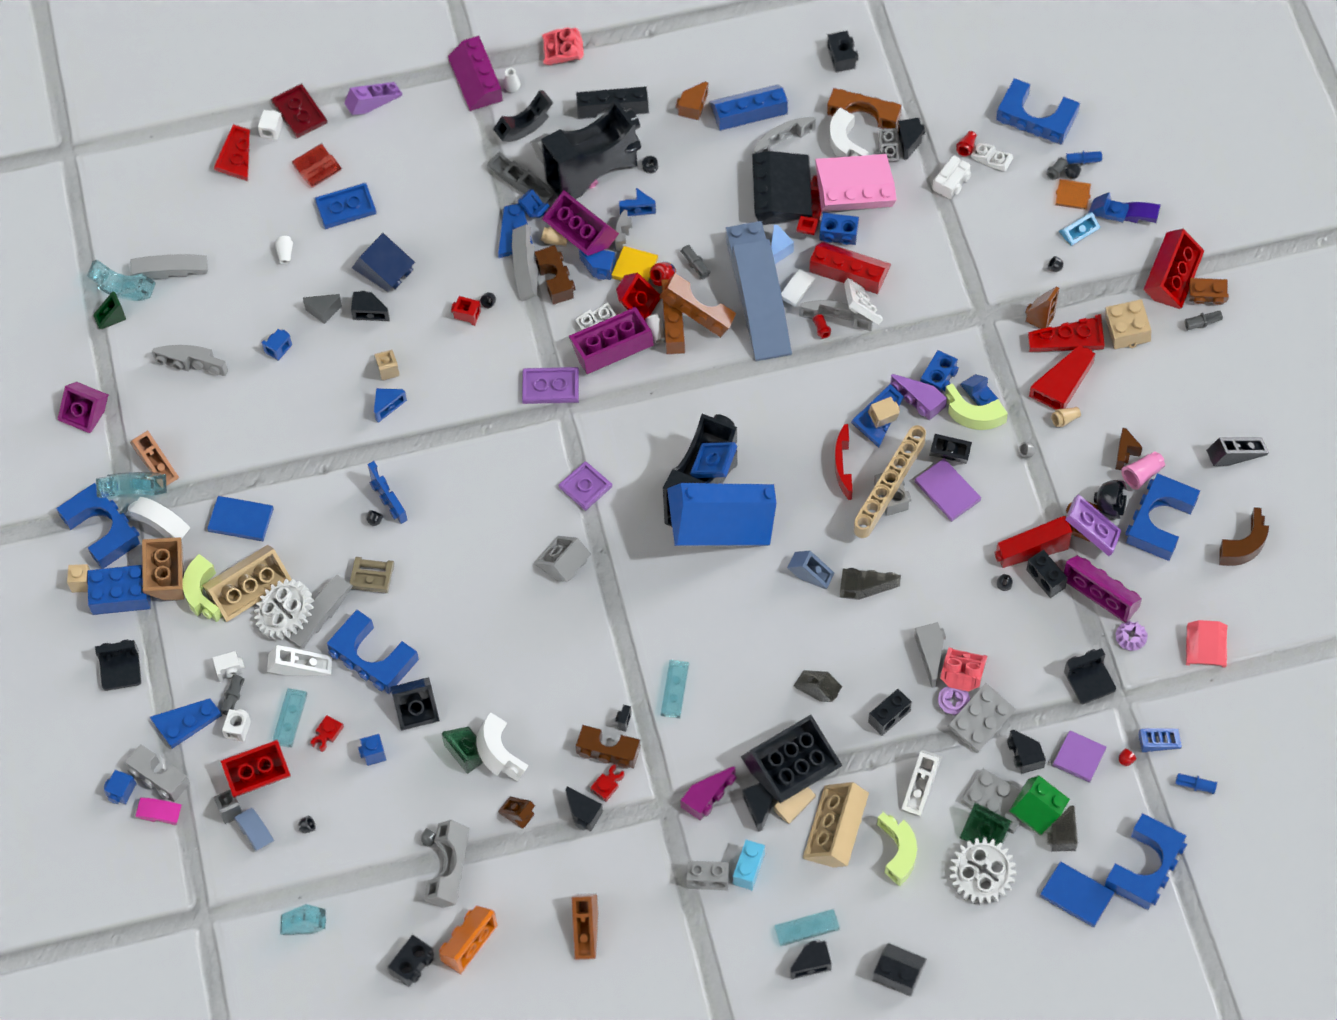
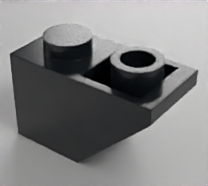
M1010 730L1007 745L1009 750L1014 752V764L1016 768L1020 769L1021 774L1044 768L1046 758L1040 742L1016 730Z

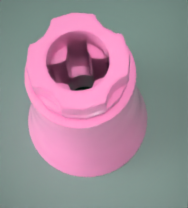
M1154 451L1138 461L1123 467L1122 476L1125 482L1132 489L1138 490L1146 481L1165 467L1164 458L1160 453Z

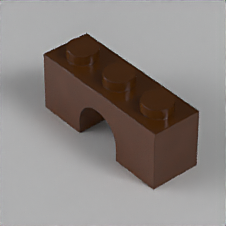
M555 245L535 251V262L538 264L541 276L546 274L555 275L554 278L546 280L547 291L553 305L573 299V291L576 288L573 280L568 278L570 273L567 265L564 266L562 263L564 259L561 251H557Z
M582 725L576 743V753L586 759L590 757L595 758L605 764L609 762L614 763L624 769H634L641 748L640 739L621 735L616 745L608 747L601 743L603 738L602 729Z

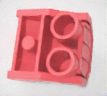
M576 27L556 29L542 34L545 52L543 63L545 65L563 63L575 59L580 60L584 56L583 40Z
M1197 620L1189 622L1187 624L1186 665H1220L1226 668L1228 625L1219 621Z
M949 647L942 668L941 679L948 687L959 690L971 691L980 687L987 655L969 653Z

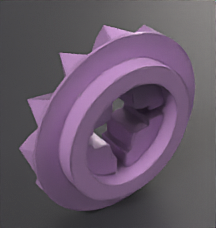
M1129 620L1117 628L1116 640L1122 648L1135 651L1141 649L1146 644L1148 633H1146L1144 626L1142 627L1138 622L1134 623ZM1134 630L1136 637H1133L1130 641H1128V633H1131V631Z
M948 686L943 688L938 696L940 708L944 710L945 714L949 713L953 716L959 714L970 701L967 691ZM953 694H955L956 700L959 701L956 702L955 707L951 701H948L952 699Z

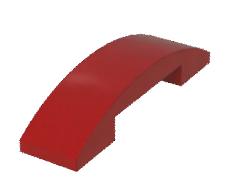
M813 175L811 180L813 217L800 216L796 232L815 235L823 213L821 212L817 176Z
M844 424L836 442L835 474L843 494L848 500H852V474H844L842 450H849L848 424Z

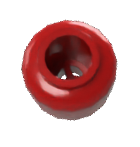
M660 262L651 267L649 275L652 283L662 286V280L670 279L677 272L672 263Z

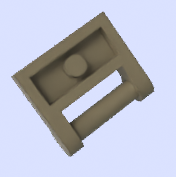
M355 557L350 578V584L353 585L351 589L388 593L394 570V561L382 562ZM361 567H367V568L384 569L385 572L373 571V570H364V569H360V568H361Z

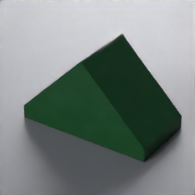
M113 291L93 314L99 329H104L126 320L120 301Z

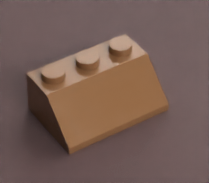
M181 537L142 539L143 593L162 600H183L184 566Z

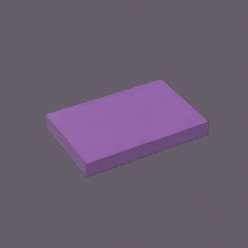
M579 367L523 368V404L579 403Z
M945 458L915 478V483L951 522L981 501L980 495Z
M1078 494L1074 497L1065 520L1106 555L1110 556L1115 550L1121 530Z

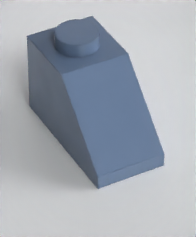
M810 550L795 552L787 567L799 579L823 589L828 588L835 574Z

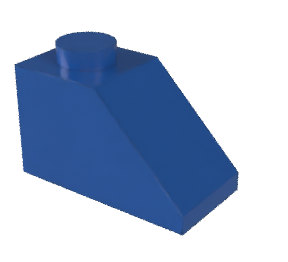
M579 249V258L593 277L600 280H611L616 263L615 252L602 250L587 256Z

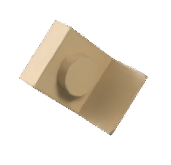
M393 350L374 354L381 380L391 379L400 375Z

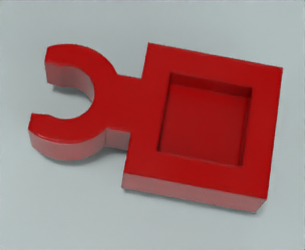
M326 715L315 730L319 736H315L311 740V746L314 747L320 742L322 743L319 747L320 751H325L327 747L326 742L328 740L332 743L335 741L344 728L343 724Z
M616 765L610 767L608 776L602 773L590 787L591 792L605 802L619 788L616 781H621L625 775L623 770L618 775L614 774Z

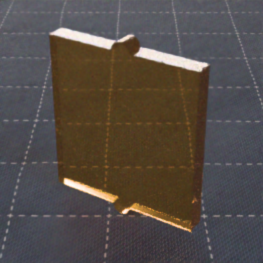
M1060 179L1058 190H1056L1057 198L1055 205L1087 210L1088 200L1091 198V184Z

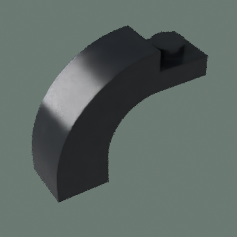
M539 90L524 111L515 116H501L493 130L505 142L522 139L537 130L548 119L547 111L554 102L545 91Z

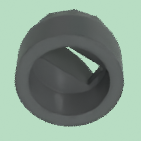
M426 828L421 835V842L426 846L433 845L436 834Z

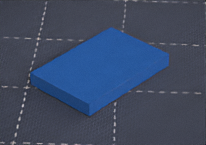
M366 182L315 197L325 229L377 214Z
M218 496L207 528L208 532L264 542L274 510L273 505Z
M1060 861L1041 892L1040 897L1088 925L1095 927L1115 892Z

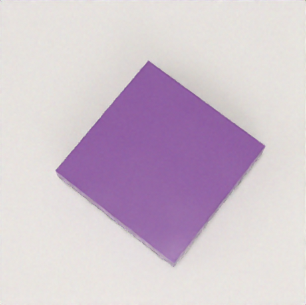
M585 461L558 486L559 489L586 511L612 488V483Z
M1070 730L1053 766L1090 783L1107 747Z

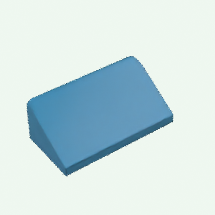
M1090 212L1062 228L1059 232L1072 246L1101 227L1094 214Z

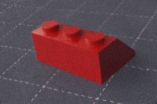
M278 740L220 761L233 798L291 777Z

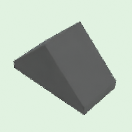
M340 294L303 297L305 310L324 324L342 307Z
M231 790L214 796L225 824L234 821V817L242 813L236 797L233 798Z

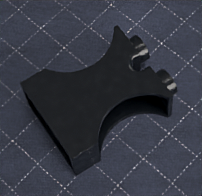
M614 100L606 112L590 125L574 131L559 129L541 139L545 180L551 189L556 192L557 197L564 190L573 198L578 199L583 196L596 179L608 171L624 166L637 167V151L642 147L635 130L640 128V122L632 109L624 111L617 100Z
M701 414L697 430L687 453L680 464L672 469L663 486L664 524L672 527L667 488L680 483L723 484L726 477L694 478L690 473L702 443H737V427L730 418L721 414H716L714 417ZM737 449L732 460L731 466L729 468L728 474L733 468H736V466L738 465Z

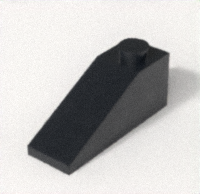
M1219 437L1206 450L1213 466H1230L1269 454L1262 437Z

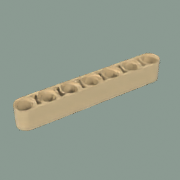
M915 425L909 429L856 516L854 533L857 537L866 538L871 534L924 447L926 430L922 426ZM859 525H866L867 527L862 528Z

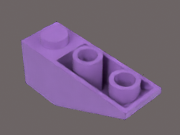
M395 82L350 87L344 104L352 115L365 114L401 97L402 92Z
M896 374L891 375L890 384L904 396V400L908 404H912L918 413L923 417L925 416L929 421L946 407L947 398L934 386Z

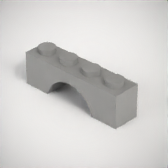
M453 820L438 823L435 843L442 851L444 867L438 878L427 881L424 900L442 908L456 905L468 842V827Z

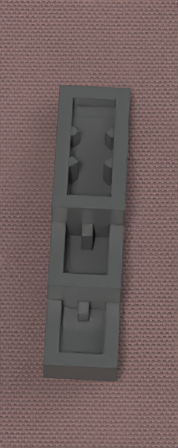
M500 151L487 164V167L523 194L529 189H533L543 203H547L556 193L529 169L526 171L514 160L511 162Z

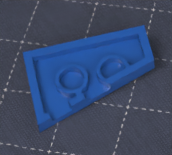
M519 203L504 206L498 258L513 255L512 230L527 224L524 209Z
M891 384L851 422L878 448L891 422L876 428L868 411L871 404L892 397L893 401L897 402L898 406H900L904 396Z
M375 461L367 464L371 477L369 483L375 492L378 491L380 493L379 498L382 503L389 506V512L393 519H398L401 524L408 521L406 511L393 491L389 492L390 488L383 475L379 477L378 466Z
M209 698L151 716L150 719L173 749L221 717L222 714Z

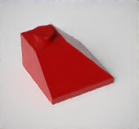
M638 272L624 275L616 288L619 302L627 310L636 307L644 320L652 314L660 300V294Z

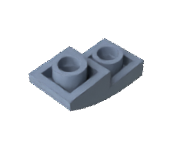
M252 807L234 817L243 834H246L255 852L274 841L267 827Z

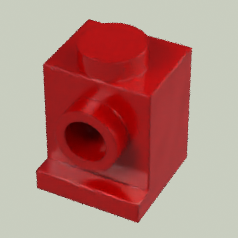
M459 296L451 308L454 319L469 322L475 326L481 313L480 301Z

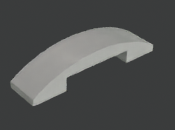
M803 117L790 120L775 127L758 142L754 153L771 151L772 146L796 133L800 138L816 130V119L814 117Z
M816 300L800 304V317L813 319L814 316L822 314L854 321L853 328L872 331L873 321L860 313L852 312L846 303Z

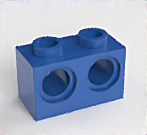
M823 212L820 241L856 245L859 217Z
M937 350L923 373L920 382L932 385L942 393L945 391L946 386L950 385L949 380L951 377H955L959 370V367H957L958 359Z

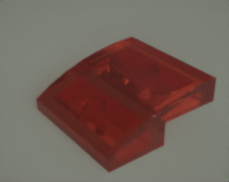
M322 143L292 161V165L312 188L342 170L333 155L329 154Z

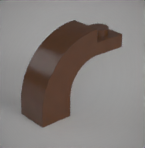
M1253 508L1251 514V533L1249 536L1241 540L1222 539L1219 548V565H1241L1251 561L1261 552L1269 532V525H1264L1265 516L1262 515V508Z

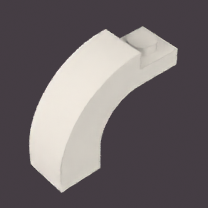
M842 108L837 110L830 123L829 141L833 153L836 157L869 155L868 151L848 139L847 135L854 127L855 116Z
M139 497L137 501L131 503L125 514L128 520L144 522L159 531L165 538L181 537L182 539L190 529L172 511L145 497Z
M490 712L477 734L476 745L479 756L495 775L498 776L502 771L518 781L528 765L511 755L504 748L501 742V733L507 723Z

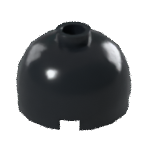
M1107 481L1099 487L1098 492H1095L1094 503H1097L1099 512L1104 516L1113 519H1121L1119 515L1123 516L1127 501V495H1123V489L1127 490L1124 481Z

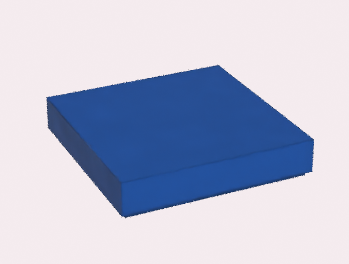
M735 442L702 443L690 475L694 478L726 477L738 446Z

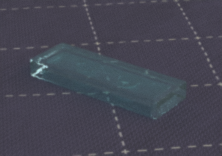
M669 661L661 716L681 718L689 662Z
M287 688L272 741L278 740L280 746L291 748L293 746L307 698V691Z
M834 909L774 925L780 947L840 930Z

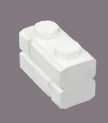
M953 155L933 180V191L942 194L948 199H951L954 194L958 195L962 188V183L967 182L971 177V165Z

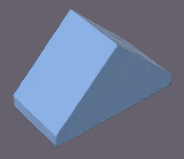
M774 225L771 244L775 264L794 252V242L778 225Z

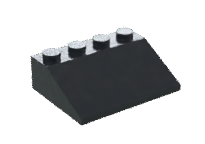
M777 151L752 154L754 214L757 221H762V225L800 219V216L813 217L809 155Z
M811 714L741 756L750 773L780 804L843 766Z

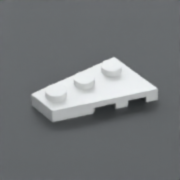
M848 278L844 282L849 309L856 314H862L879 325L883 318L881 315L876 314L877 309L869 302L871 300L862 286Z

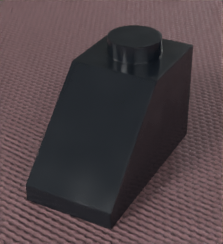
M920 118L898 120L897 131L904 160H907L922 143L925 127L924 124H921Z
M353 291L351 306L353 320L390 321L388 308L372 292Z
M761 783L743 789L742 798L758 832L763 830L771 811L774 797Z
M567 786L565 789L566 798L575 826L581 830L587 829L592 831L603 813L602 804Z
M813 940L804 946L790 968L791 979L831 971L832 963L826 940L821 942L820 940Z

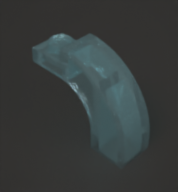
M98 260L92 262L87 277L98 284L97 288L109 295L113 291L118 298L131 301L149 299L156 285V282L143 273L135 276L122 275L111 270Z
M154 472L108 474L106 477L96 478L97 497L105 498L122 494L153 496L167 493L166 474Z

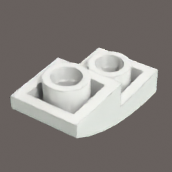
M978 143L971 154L972 159L1002 171H1006L1013 160L1012 153L996 151L994 145Z
M799 269L781 293L782 300L795 307L813 284L815 278Z
M607 302L594 312L590 309L575 320L583 330L616 316V314Z

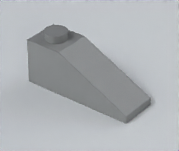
M938 622L916 627L914 634L932 688L936 687L943 641L946 640L944 629H940Z

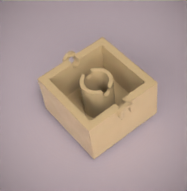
M1142 299L1105 307V320L1114 350L1128 346L1135 348L1138 344L1151 342V327Z

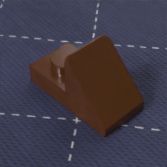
M1122 428L1116 470L1122 471L1124 464H1128L1130 455L1140 457L1142 453V446L1127 428Z
M510 796L498 812L523 829L534 816L532 810L535 805L530 800Z

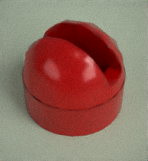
M1127 748L1119 754V762L1123 766L1132 765L1137 760L1136 756Z

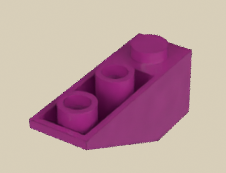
M732 766L693 784L680 800L681 808L700 821L704 816L707 817L711 813L712 805L715 801L722 799L728 785L731 786L737 778L736 767Z

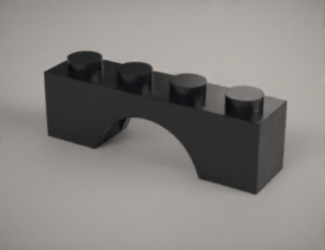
M647 86L576 92L578 119L596 118L600 112L608 109L614 100H617L623 109H632L635 114L649 113Z

